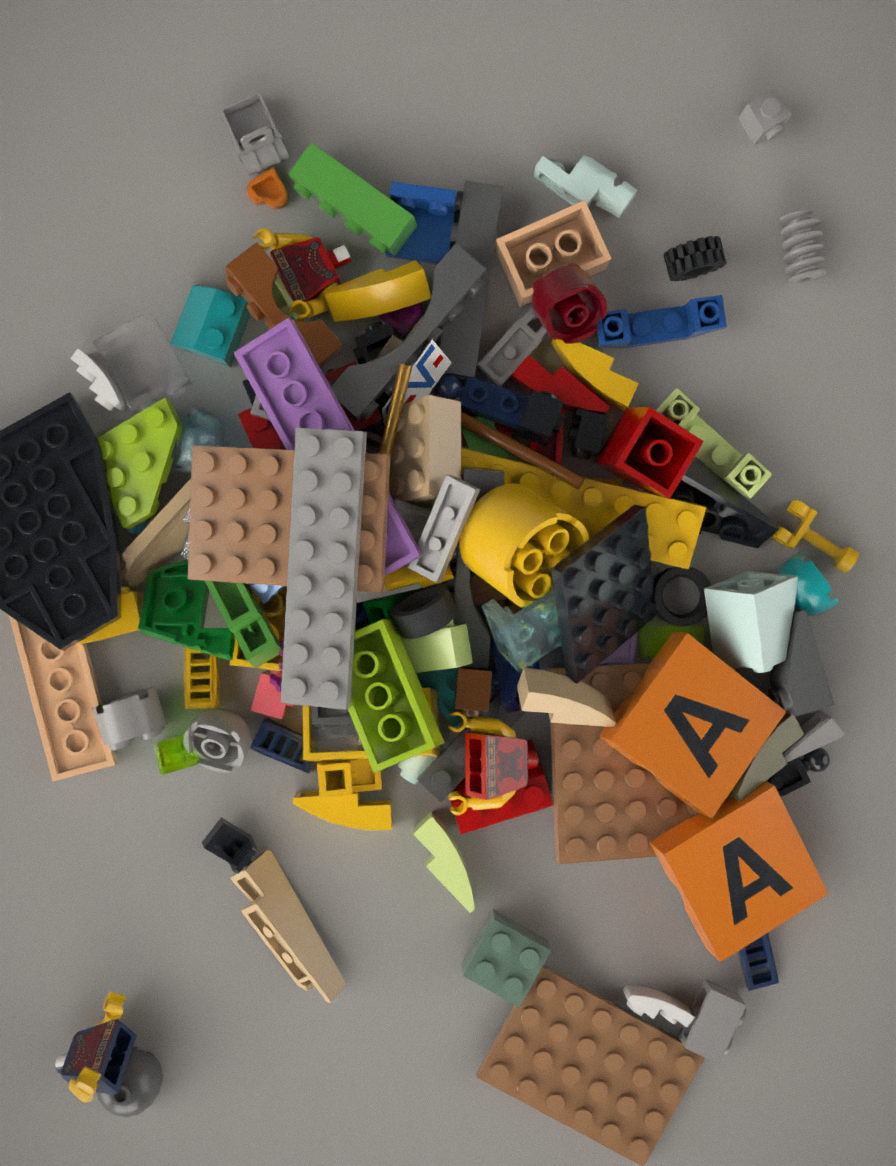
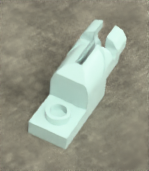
M585 155L579 160L570 174L566 173L565 167L557 160H548L542 156L535 166L533 175L535 179L571 205L585 200L589 207L593 200H595L597 207L612 213L618 218L629 206L638 191L626 181H623L617 187L614 186L617 174L611 172L593 158Z

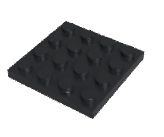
M634 504L551 568L566 676L576 684L656 616V606L653 603L654 581L651 571L646 507Z

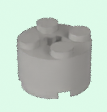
M155 686L147 690L148 694L145 693L144 689L111 699L109 700L110 704L104 706L99 704L92 707L104 745H109L111 751L130 745V741L140 735L143 740H147L162 734L161 731L165 729L164 725L168 722Z

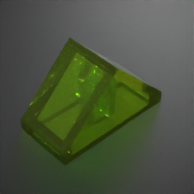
M185 733L164 737L153 743L160 775L198 765L197 762L201 758L193 753V749L190 755L185 750L183 743Z

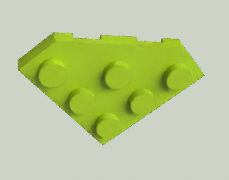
M167 398L161 399L98 437L103 459L106 462L107 483L110 486L112 503L125 529H132L156 515L160 504L157 499L162 483L166 484L173 462L171 455L176 439L180 440L183 426L171 400Z

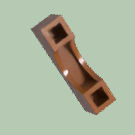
M256 242L226 265L227 278L225 282L236 296L241 294L248 302L246 306L250 314L257 321L263 320L271 329L287 319L288 316L277 307L272 295V287L277 279L278 267ZM322 319L313 322L294 320L320 369L340 353L343 346Z

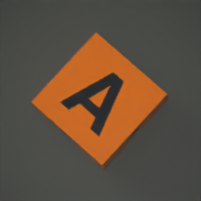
M672 632L647 667L638 687L624 699L614 713L615 726L604 727L599 737L632 763L651 772L662 786L693 810L712 819L786 711L690 634Z
M767 781L741 801L726 798L712 819L699 814L684 820L650 841L666 875L681 894L685 911L704 947L720 962L828 895L775 786Z

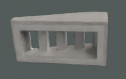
M817 710L800 724L804 736L782 752L786 762H789L827 745L845 734L830 716L821 710Z

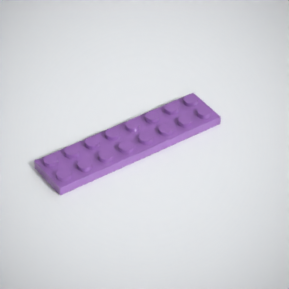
M288 317L234 352L286 450H295L296 428L355 431L293 319ZM390 494L388 497L385 576L423 555Z

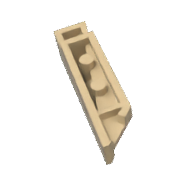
M191 479L122 554L121 557L124 560L120 563V578L129 586L136 587L147 578L148 571L160 568L189 544Z

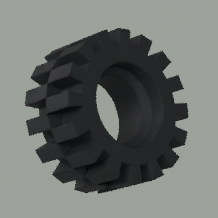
M708 236L705 239L702 237L695 241L690 240L686 244H679L676 248H670L664 253L670 281L697 278L699 275L718 270L717 268H722L727 264L719 236Z

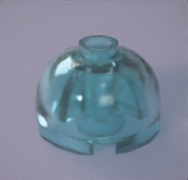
M190 408V414L187 413L182 425L183 431L176 445L179 446V451H182L181 456L174 455L173 469L191 474L192 445L229 447V442L224 441V429L213 415L202 410Z

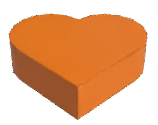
M274 167L252 179L247 186L250 200L257 205L267 204L270 208L279 210L284 208L289 201L287 189Z

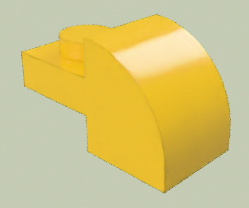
M368 759L322 761L317 763L320 798L382 790L381 770L374 773Z

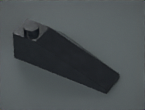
M697 458L693 459L671 498L706 507L699 534L702 531L719 535L721 540L758 549L778 530V525Z

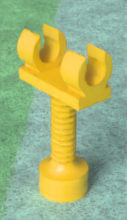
M797 499L793 500L787 511L801 519L793 534L785 528L778 526V530L771 538L788 550L794 549L799 540L804 538V540L809 541V543H812V545L833 557L835 560L833 566L843 573H847L857 561L860 552L848 545L845 548H839L814 530L812 531L809 525L818 512Z

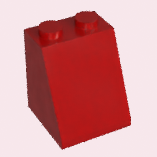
M651 407L626 408L594 463L619 479L670 499L704 441Z

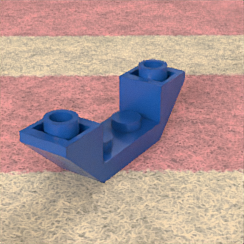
M722 295L690 299L685 306L627 314V309L608 311L605 319L601 317L597 323L598 329L596 334L598 347L632 348L686 340L727 327Z

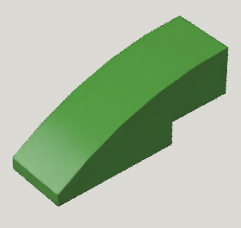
M205 581L228 629L234 633L247 661L257 668L278 656L279 651L282 649L279 645L280 642L247 583Z

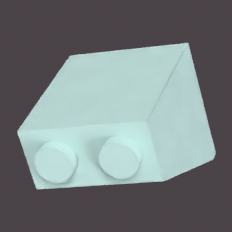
M745 571L704 588L713 654L731 668L747 667L752 668L757 673L771 671L773 666L785 661L797 594L798 576Z

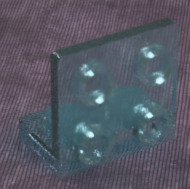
M554 589L516 614H513L508 607L502 608L494 599L482 605L498 651L518 672L562 645Z

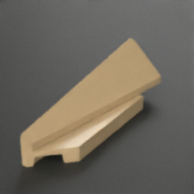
M266 850L253 859L248 866H245L239 874L235 873L230 877L233 883L251 901L241 912L297 986L306 991L312 987L317 988L325 1001L330 1003L346 986V982L272 851Z

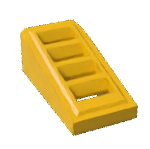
M185 647V709L216 708L221 706L218 657L210 655V659L193 660V653L203 652ZM210 665L209 672H194V666ZM210 678V684L195 685L194 679ZM195 692H210V697L195 698Z

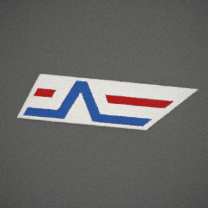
M431 340L412 367L404 404L427 396L452 363L433 340ZM391 397L382 408L384 424L386 423Z

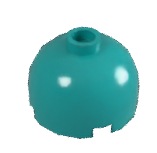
M799 551L782 565L778 574L798 576L794 609L806 610L808 616L822 614L839 604V600L837 597L832 600L830 599L828 594L832 591V588L811 560L806 563L802 561L805 553Z

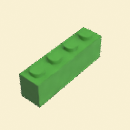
M312 142L289 172V176L295 183L293 189L307 200L311 196L320 202L318 207L332 218L337 214L344 219L343 225L357 236L362 232L370 238L368 243L382 254L388 251L393 256H396L418 226L411 213Z

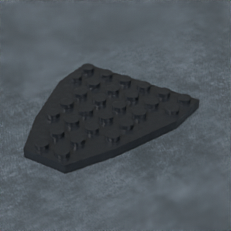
M70 392L0 430V609L63 651L121 618L120 545L110 486L107 483L106 462L103 459L98 438L74 395Z

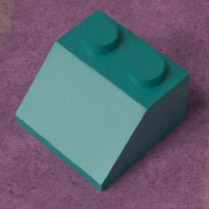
M192 285L170 344L231 368L235 357L234 352L239 347L251 315L246 306L248 302L241 297L217 288Z

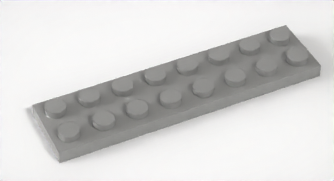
M296 428L281 703L343 710L350 708L367 432Z

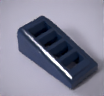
M267 717L263 720L250 749L309 774L315 762L305 760L303 763L299 761L303 752V735ZM269 731L276 732L270 745H265L264 742ZM283 735L288 738L280 752L276 750V747ZM293 741L300 742L293 757L288 756L287 753Z
M768 933L737 952L748 991L779 983ZM760 944H761L760 947H756V948H752V949H748V950L745 949V948H749V947H753V946H756V945H760ZM765 957V959H761V960L754 961V962H751V963L748 962V961H751V960H755V959H758V958ZM768 968L767 972L751 975V972Z

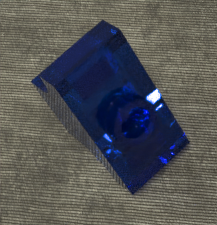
M504 639L491 642L495 669H491L494 688H499L501 704L508 713L520 711L521 704L517 685L523 668L540 670L539 660L532 649L525 651L511 650Z

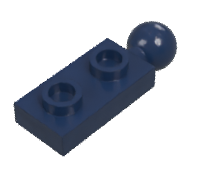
M451 374L443 375L436 383V392L439 396L451 400L456 397L460 398L462 411L516 430L519 428L530 399L528 396L469 376L465 386L461 385L459 379Z

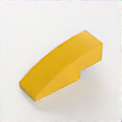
M416 260L387 272L380 268L323 291L334 322L355 320L392 312L423 302L432 297L424 269Z
M552 340L551 346L575 378L596 396L621 411H624L629 406L639 383L610 371L615 358L580 342L566 344L563 340Z
M319 791L296 792L293 796V805L331 823L365 830H392L393 827L391 799L360 801L359 792H355L353 795L320 798Z

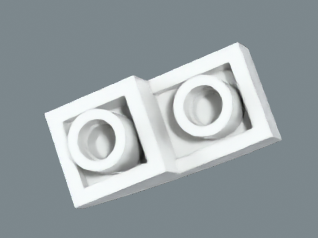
M77 349L70 359L79 365L76 371L93 382L89 389L98 394L94 400L110 411L113 407H116L124 412L127 405L112 378L96 361Z
M626 985L623 988V992L628 1000L627 1006L640 1016L646 1013L654 1019L658 1012H660L672 1024H676L678 1021L685 1027H688L695 1018L688 1006L668 994L637 985Z

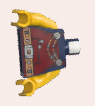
M112 991L108 993L103 1005V1011H106L104 1019L91 1028L77 1032L73 1037L68 1053L60 1054L55 1063L57 1072L69 1083V1090L85 1103L92 1101L95 1093L118 1094L137 1037L131 1029L120 1021L124 1010L122 1005L126 1000V996Z

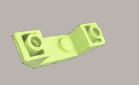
M678 388L656 410L703 440L704 442L695 458L702 461L736 491L749 499L772 476V473L750 453L741 455L697 415L700 408Z

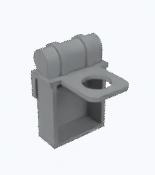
M260 90L219 108L233 139L234 148L249 176L257 172L259 174L263 172V169L275 164L279 165L281 161L289 158L284 146L283 137L271 117Z

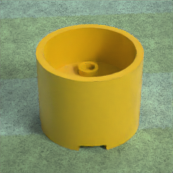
M506 484L492 489L473 506L459 539V549L463 562L471 571L521 608L538 607L542 610L556 604L551 568L589 540V535L585 526L579 520L529 488L519 484Z

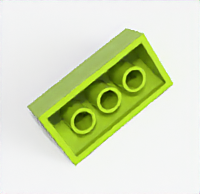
M382 619L355 631L351 702L348 711L374 773L444 744L440 730L393 619Z

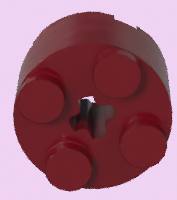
M571 263L557 268L547 275L536 279L532 286L534 291L532 295L533 311L549 336L554 340H563L566 344L581 342L596 332L598 329L596 325L601 317L605 319L608 308L607 300L588 273L578 264Z

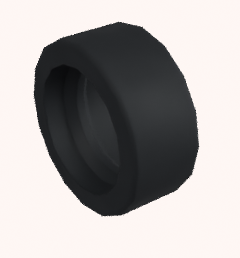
M672 567L660 573L655 578L653 584V603L656 606V615L668 624L679 626L697 624L707 616L704 588L711 586L705 574L694 567H689V569ZM679 577L688 578L693 581L698 587L700 594L699 603L696 608L684 615L674 614L669 611L663 601L665 586L672 579Z
M437 584L420 588L406 595L393 605L390 614L401 637L415 639L429 635L446 626L455 618L458 609L446 585Z

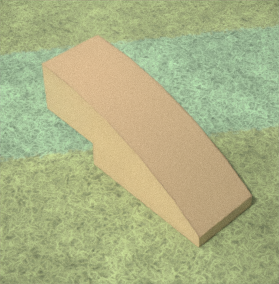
M523 668L517 685L522 711L549 713L551 723L604 727L615 726L616 721L610 699L598 690L581 681L576 684L565 675L545 670Z

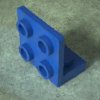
M392 182L391 200L411 213L418 226L396 256L386 251V257L438 264L450 250L456 190Z

